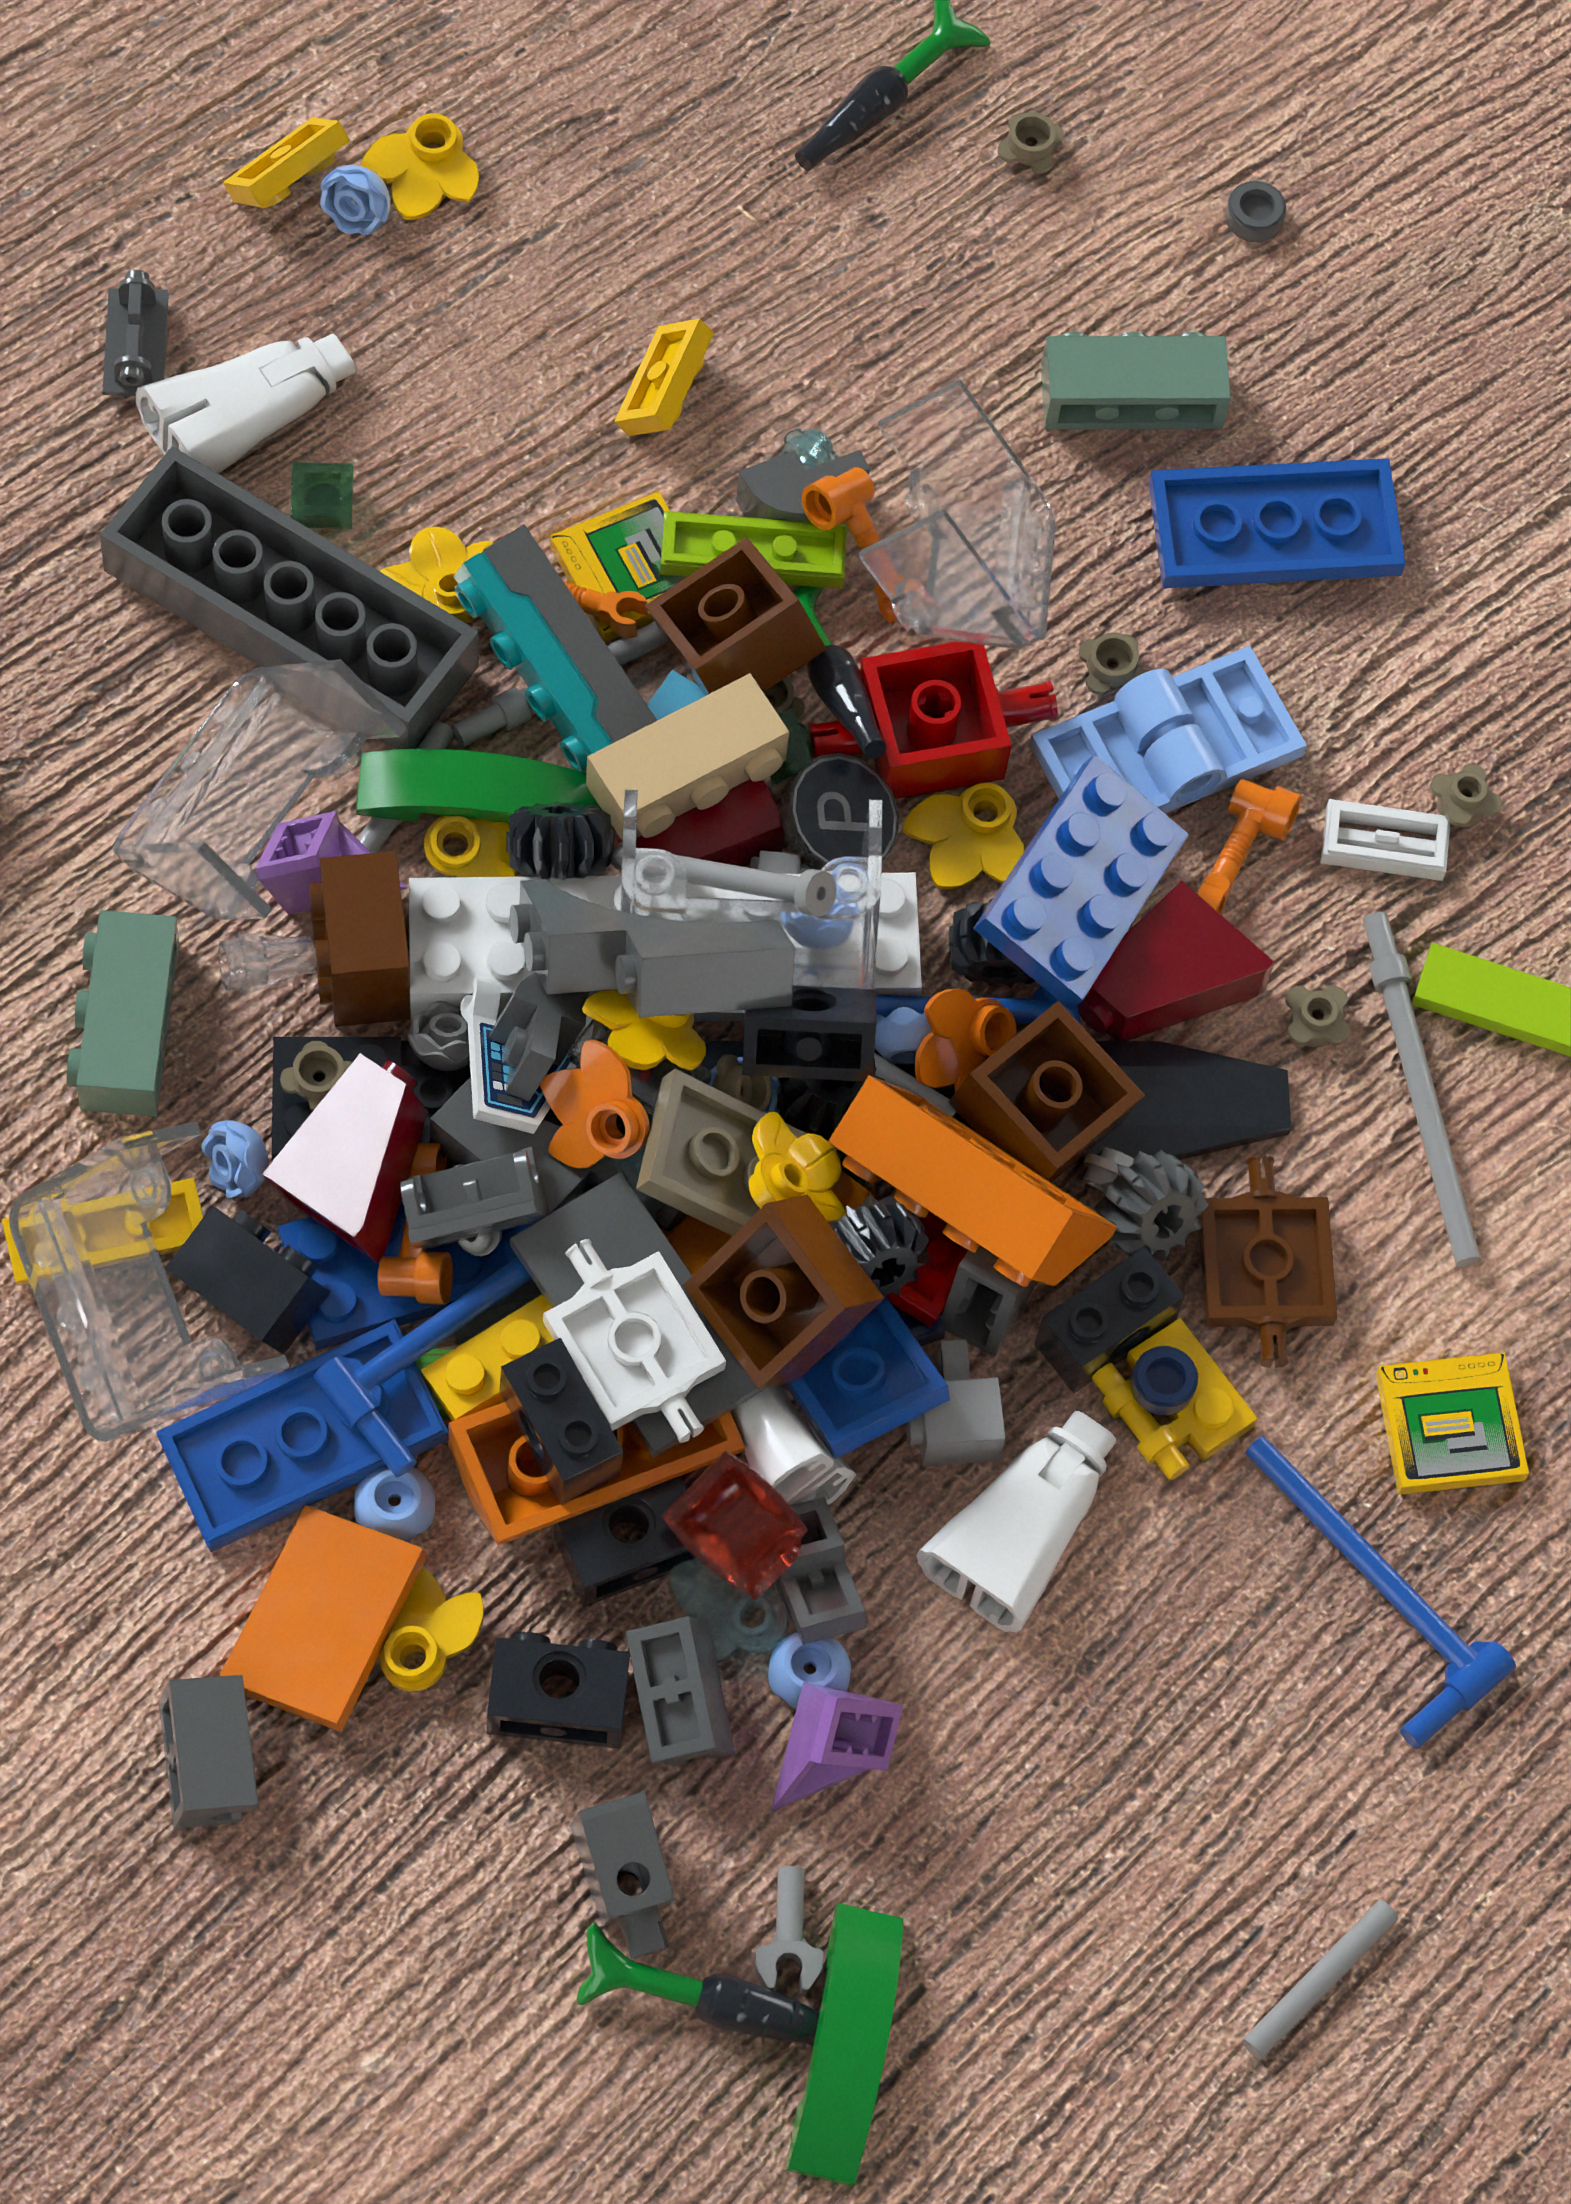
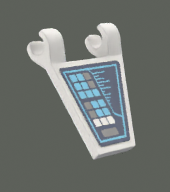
M476 977L473 982V995H465L460 1006L461 1015L468 1023L473 1119L534 1134L549 1111L550 1106L540 1085L530 1101L505 1092L509 1065L502 1063L505 1045L489 1039L490 1032L497 1020L501 987L498 982ZM587 1015L584 1028L561 1065L552 1064L546 1075L578 1066L580 1059H575L581 1056L584 1042L592 1040L595 1021L593 1018Z

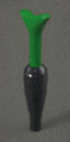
M933 0L934 24L932 33L893 67L879 66L865 75L833 110L816 134L795 153L796 161L803 169L807 171L812 170L828 155L856 140L896 112L907 99L908 85L943 55L944 52L966 46L987 47L990 46L989 37L976 26L957 18L950 0Z
M797 586L792 592L799 599L827 648L807 663V673L812 687L834 717L856 740L864 756L868 759H876L884 754L887 746L877 728L871 701L859 667L848 650L831 644L815 615L817 599L824 587Z
M595 1922L589 1926L586 1937L592 1973L579 1987L577 1994L579 2005H584L606 1992L619 1988H629L695 2007L696 2013L703 2022L719 2029L775 2040L814 2044L819 2011L797 2000L736 1976L714 1973L701 1981L635 1962L619 1951L606 1938L601 1928Z

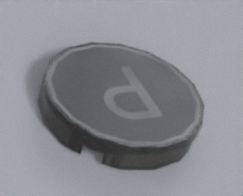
M842 753L818 756L798 769L781 793L780 820L786 841L795 853L800 850L804 858L810 861L807 866L811 869L828 873H867L889 857L898 839L900 816L894 794L881 774L860 758Z

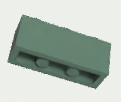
M1069 332L1060 336L1046 337L1041 363L1044 429H1223L1231 399L1226 336H1207L1200 332H1187L1179 336H1147L1140 332H1128L1119 336H1088L1080 332Z
M100 910L97 933L86 932L83 947V970L91 971L89 990H78L75 1006V1028H83L84 1031L81 1049H70L67 1065V1086L77 1087L80 1110L157 1117L179 950L176 916Z

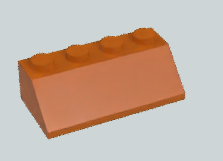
M870 1075L828 1141L847 1154L842 1165L872 1184H875L879 1177L897 1188L893 1197L899 1203L904 1204L907 1210L922 1218H926L929 1211L947 1222L942 1231L943 1234L976 1253L981 1245L999 1257L993 1267L1023 1287H1027L1031 1280L1051 1286L1057 1285L1111 1239L1118 1228L921 1095Z
M505 1402L449 1422L448 1448L471 1504L497 1545L504 1544L745 1451L744 1442L730 1411L705 1426L704 1430L693 1438L690 1435L688 1441L677 1443L653 1458L630 1422L612 1431L623 1450L620 1476L561 1505Z

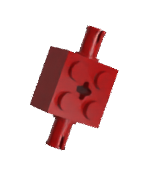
M982 637L861 658L860 672L871 701L877 728L887 746L884 754L874 759L877 774L890 792L892 800L1004 780L1012 746L1007 727L1046 720L1054 721L1058 717L1056 695H1049L1054 690L1051 681L998 691L994 683ZM838 720L808 724L810 750L815 749L812 752L814 762L823 758L845 757L863 753L856 740Z

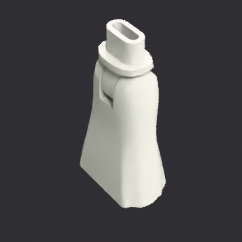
M330 334L315 342H312L308 337H304L298 340V346L292 341L271 343L224 363L139 387L136 392V404L143 425L163 455L173 446L216 473H220L268 436L307 413L325 395L334 393L336 382L355 374L356 368L351 356L335 334Z
M781 1384L765 1388L762 1392L730 1411L744 1442V1452L756 1483L764 1499L774 1505L784 1508L825 1497L827 1504L830 1505L847 1489L848 1485L855 1478L856 1473L841 1457L833 1458L817 1432L795 1409Z
M1075 1411L1062 1428H1051L1045 1438L1032 1444L1018 1455L977 1498L954 1516L918 1551L916 1555L918 1564L923 1569L926 1577L960 1600L963 1599L973 1584H975L976 1587L970 1607L977 1614L1004 1632L1011 1631L1017 1633L1022 1630L1043 1594L1064 1549L1092 1504L1099 1477L1106 1471L1107 1466L1104 1458L1115 1445V1436L1080 1411Z

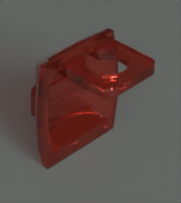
M726 1450L662 1514V1518L678 1539L697 1559L725 1581L748 1593L754 1600L759 1598L801 1554L800 1538L808 1531L794 1509L765 1478Z

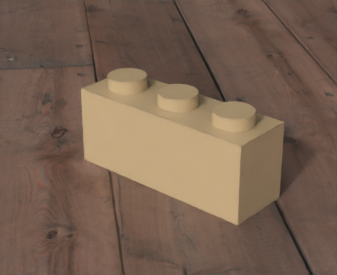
M749 673L587 756L586 786L601 809L611 815V824L624 844L641 835L645 838L653 837L666 830L673 823L675 817L695 807L700 810L712 807L728 794L729 789L749 779L757 782L774 774L782 766L783 761L786 760L789 730Z

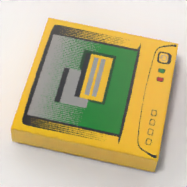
M660 491L550 535L549 546L570 584L579 585L581 588L585 587L604 594L610 591L616 593L635 591L643 595L648 604L686 578L660 575L664 511H670ZM628 611L620 615L636 622V629L654 622L650 614L642 615L634 611ZM587 614L590 622L604 642L620 637L612 630L611 626L603 624L598 617Z
M1505 1352L1378 1366L1375 1376L1398 1495L1522 1482L1526 1480L1529 1471Z

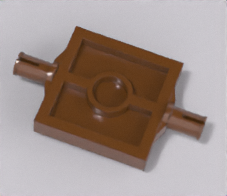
M1254 1155L1247 1159L1250 1192L1233 1198H1204L1209 1205L1198 1215V1221L1202 1227L1199 1229L1205 1327H1246L1260 1331L1261 1366L1271 1368L1275 1359V1368H1280L1289 1363L1285 1330L1296 1326H1334L1337 1319L1328 1197H1294L1280 1191H1275L1274 1157L1264 1155L1260 1163V1155Z

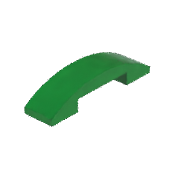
M395 749L366 752L361 755L356 815L418 822L420 813L509 823V817L522 806H534L536 803L553 804L560 802L570 804L578 802L580 805H595L601 809L586 786V773L551 763L503 754L451 749Z
M841 1903L835 1906L823 1971L827 1972L821 2009L804 2098L797 2106L785 2171L848 2186L855 2184L874 2112L891 2028L901 1958L903 1918Z

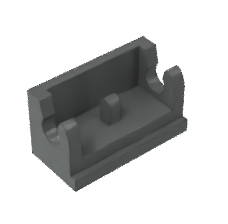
M534 1147L423 1176L407 1178L408 1180L401 1181V1194L409 1227L410 1244L425 1249L538 1222L550 1214L537 1150Z
M686 1616L626 1631L651 1762L653 1764L664 1763L671 1766H682L689 1764L688 1759L696 1757L721 1758L735 1754L709 1624L691 1616Z
M243 1675L169 1680L160 1697L159 1708L173 1830L242 1821V1812L253 1811L258 1806Z

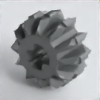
M1162 1150L1153 1156L1139 1151L1129 1167L1117 1164L1118 1176L1112 1182L1100 1184L1106 1197L1094 1207L1100 1216L1118 1227L1108 1241L1117 1249L1120 1248L1129 1257L1143 1247H1146L1153 1257L1163 1262L1167 1258L1171 1247L1178 1246L1185 1249L1184 1238L1189 1231L1202 1228L1197 1215L1203 1212L1209 1205L1201 1192L1204 1185L1198 1180V1175L1186 1164H1182L1175 1156L1166 1154Z

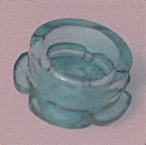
M797 428L789 431L784 437L786 445L780 454L781 456L795 450L804 470L838 458L837 454L833 451L830 439L824 433L815 429L802 430Z

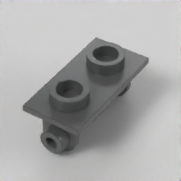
M142 270L128 271L125 274V279L119 282L118 288L108 289L103 395L136 396L137 388L165 379L169 290H155V285L149 280V274Z

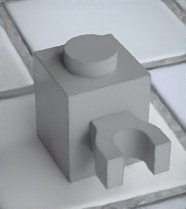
M967 1339L940 1341V1354H937L936 1358L937 1368L948 1385L950 1400L906 1422L908 1444L920 1446L922 1467L999 1461L1006 1440L998 1377L970 1379Z

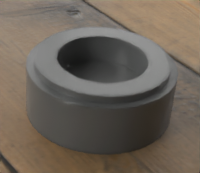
M1262 181L1242 183L1229 196L1225 212L1226 223L1229 229L1243 240L1250 242L1267 241L1276 236L1282 228L1286 214V201L1281 192L1268 183Z

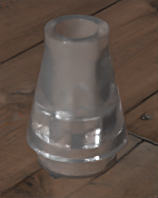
M234 933L233 939L219 942V968L226 991L240 990L242 995H247L300 975L314 973L316 969L315 951L310 936L287 937Z

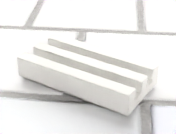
M1333 799L1328 800L1325 810L1326 822L1323 830L1321 864L1443 881L1447 868L1451 824L1444 815ZM1339 822L1436 835V840L1400 836L1398 832L1384 830L1371 832L1339 827Z

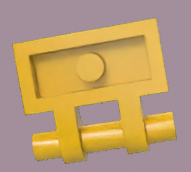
M1181 1318L1130 1350L1126 1358V1362L1133 1370L1139 1357L1147 1350L1158 1346H1170L1183 1351L1192 1359L1198 1372L1196 1391L1186 1408L1178 1413L1168 1415L1172 1421L1170 1424L1160 1426L1152 1414L1138 1404L1131 1391V1379L1125 1380L1113 1363L1103 1366L1092 1376V1380L1105 1396L1102 1404L1113 1418L1121 1417L1140 1441L1137 1446L1138 1451L1148 1464L1156 1462L1169 1481L1183 1474L1190 1466L1178 1450V1447L1188 1441L1201 1460L1205 1461L1253 1429L1258 1420L1257 1416Z

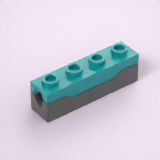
M525 524L485 548L482 553L479 552L463 562L454 575L458 583L455 586V592L460 603L473 618L480 616L493 634V637L490 638V644L495 655L507 669L516 668L528 686V689L525 690V696L529 705L542 721L546 722L549 719L552 721L564 739L560 742V748L574 770L587 772V756L657 721Z

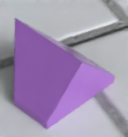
M337 811L278 823L255 870L259 881L289 915L311 910L309 883L321 882L319 858L367 854L371 852L340 822ZM400 881V888H401V890L408 889V888Z
M803 1681L771 1812L870 1769L887 1770L903 1705Z

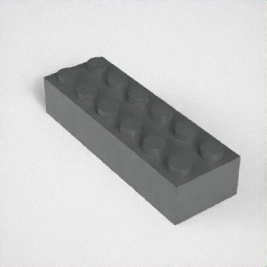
M173 446L166 452L100 534L105 572L394 749H416L433 723L439 719L479 667L478 630Z

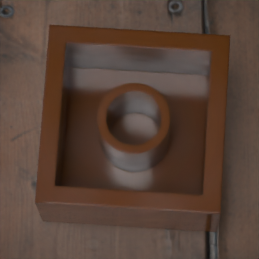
M748 537L645 605L673 654L705 695L749 673L764 692L827 649L799 599Z
M396 851L319 858L321 882L309 883V895L320 1005L332 1004L335 1027L411 1020L410 966Z
M1057 1001L973 1070L950 1099L949 1103L976 1133L1052 1183L1122 1124L1145 1094L1066 1008Z
M808 1195L766 1203L682 1285L759 1390L800 1379L884 1299V1296Z

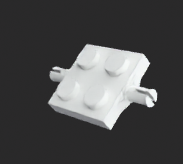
M590 1239L580 1241L579 1248L577 1244H574L565 1254L571 1260L585 1284L571 1299L543 1313V1323L554 1340L561 1337L612 1431L643 1414L662 1410L680 1443L688 1441L690 1433L693 1438L704 1430V1427L700 1424L685 1397L695 1385L725 1370L726 1360L662 1255L658 1251L630 1267L615 1268L607 1271L591 1245Z

